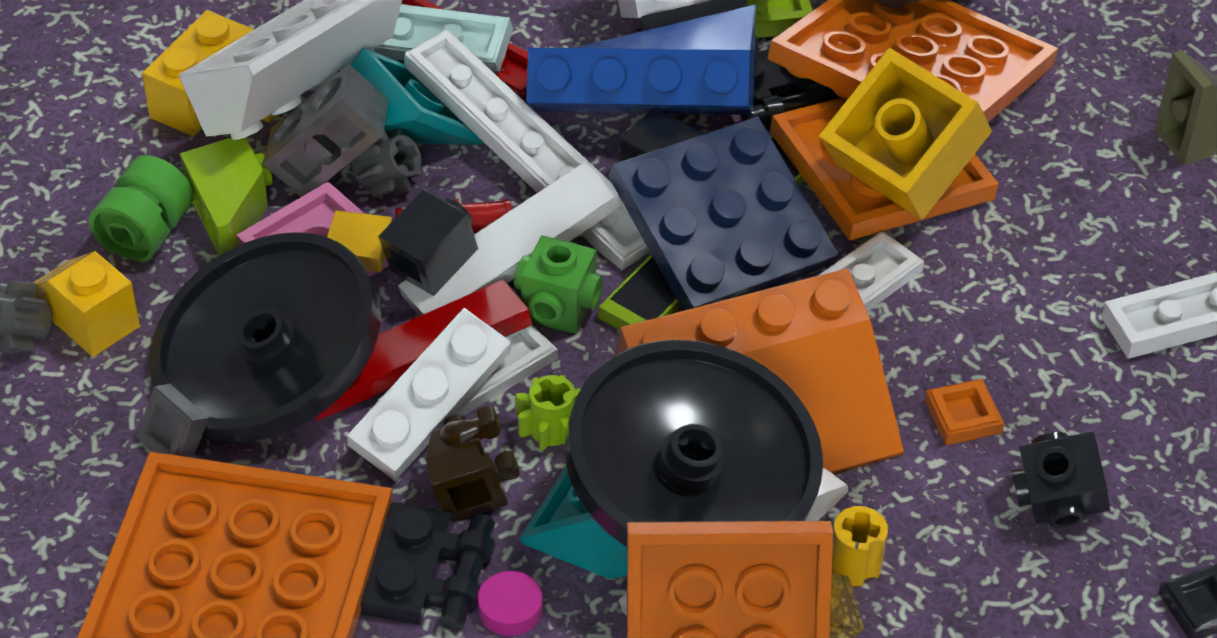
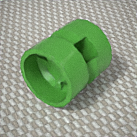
M151 155L138 156L130 162L116 180L114 188L105 194L91 212L88 220L90 230L97 242L109 253L145 263L154 257L167 239L170 230L177 226L191 207L194 200L193 188L188 179L175 166L164 159Z

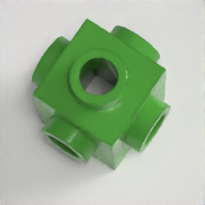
M543 235L540 236L531 256L524 255L521 258L514 279V287L517 290H521V301L528 307L532 323L577 334L588 309L594 310L598 305L603 289V276L596 274L597 249L578 245L574 242H566Z

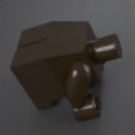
M494 406L481 407L476 411L475 418L467 419L459 414L447 417L444 420V427L442 429L431 432L426 454L430 483L439 503H441L442 510L452 512L453 521L472 517L475 514H482L509 505L506 491L501 481L517 479L520 476L515 454L513 451H503L495 457V464H493L489 453L486 454L481 442L484 438L493 439L500 434L499 417Z

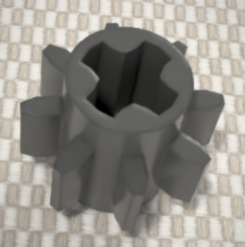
M400 128L387 133L384 130L383 136L357 156L352 164L356 180L362 187L371 190L372 197L374 198L387 193L397 197L410 192L412 187L409 179L421 175L422 172L420 170L421 154L419 148L411 138L402 135V129Z
M10 280L8 284L0 283V352L13 354L17 351L33 352L34 342L42 341L49 333L52 323L51 307L45 299L34 297L36 292L35 283Z

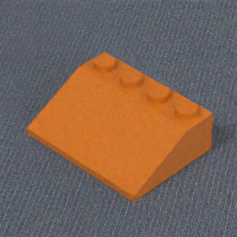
M848 268L620 327L615 355L632 347L655 341L692 340L711 343L737 351L768 368L793 390L808 410L820 438L823 467L832 474L903 455L904 453L872 323Z

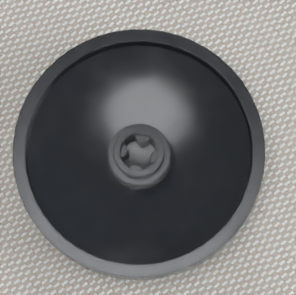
M281 233L254 239L234 247L195 273L166 307L154 332L150 348L149 370L153 386L171 384L208 416L209 419L202 437L210 440L234 443L252 442L268 439L293 430L312 420L335 403L350 388L366 366L374 350L381 323L380 299L375 284L353 252L341 243L325 236L311 233Z
M692 340L655 341L632 347L613 356L597 368L583 384L574 402L565 434L564 452L566 467L578 498L591 517L609 535L626 547L627 522L806 521L822 481L823 453L820 438L808 410L799 397L776 374L752 358L723 346Z

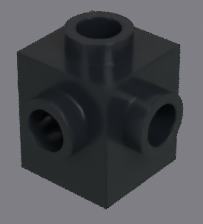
M1094 431L1071 436L1064 432H1051L1034 438L1031 444L1019 446L1023 468L1011 470L1019 507L1032 505L1036 523L1049 522V525L1052 527H1069L1083 522L1087 517L1086 515L1111 510Z

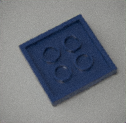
M759 117L615 163L609 172L608 177L683 311L776 287L834 264L839 256L835 246Z

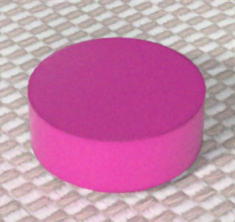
M517 571L497 573L489 577L479 590V617L482 623L494 633L505 636L526 633L534 628L541 619L543 612L542 590L539 584L527 574Z

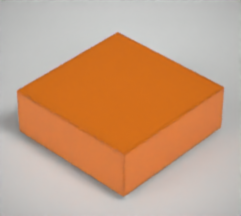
M983 379L926 390L924 401L945 446L1003 433L1004 421Z

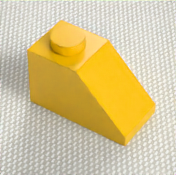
M96 251L68 260L33 282L36 284L34 297L43 298L49 303L52 311V322L92 357L140 327L132 282Z

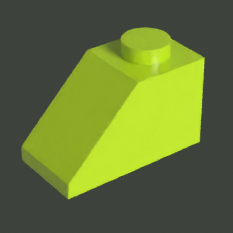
M246 137L238 140L228 138L180 153L183 175L188 179L193 188L194 200L192 204L218 256L237 247L236 235L258 223L268 207L266 186L273 184L272 174L263 165L265 155L262 152L255 154Z

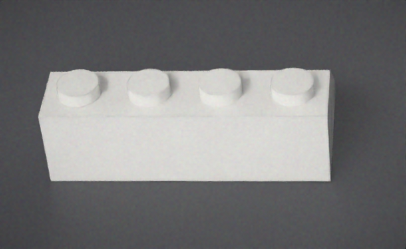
M303 0L179 74L178 76L206 137L230 134L233 140L245 138L262 129L261 119L269 114L278 115L302 103L301 94L307 90H318L335 76L339 70L348 64L351 65L362 48L375 52L374 48L393 37L402 0Z

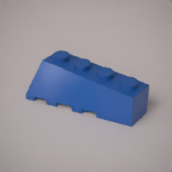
M756 5L574 48L528 47L526 103L536 112L648 113L655 107L666 114L753 115Z

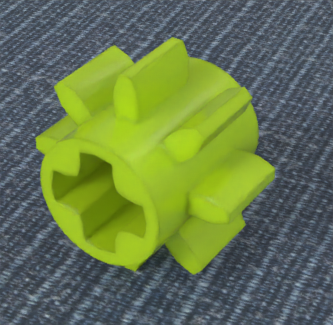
M547 375L541 378H532L529 394L516 393L515 396L518 435L520 437L532 435L539 442L540 450H544L547 446L565 445L568 420L581 388L575 389L573 384L564 375Z

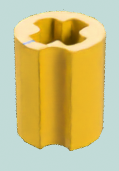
M853 506L840 512L834 521L832 574L842 583L850 586H863L865 579L870 577L878 579L884 562L888 524L884 517L876 510L866 506Z

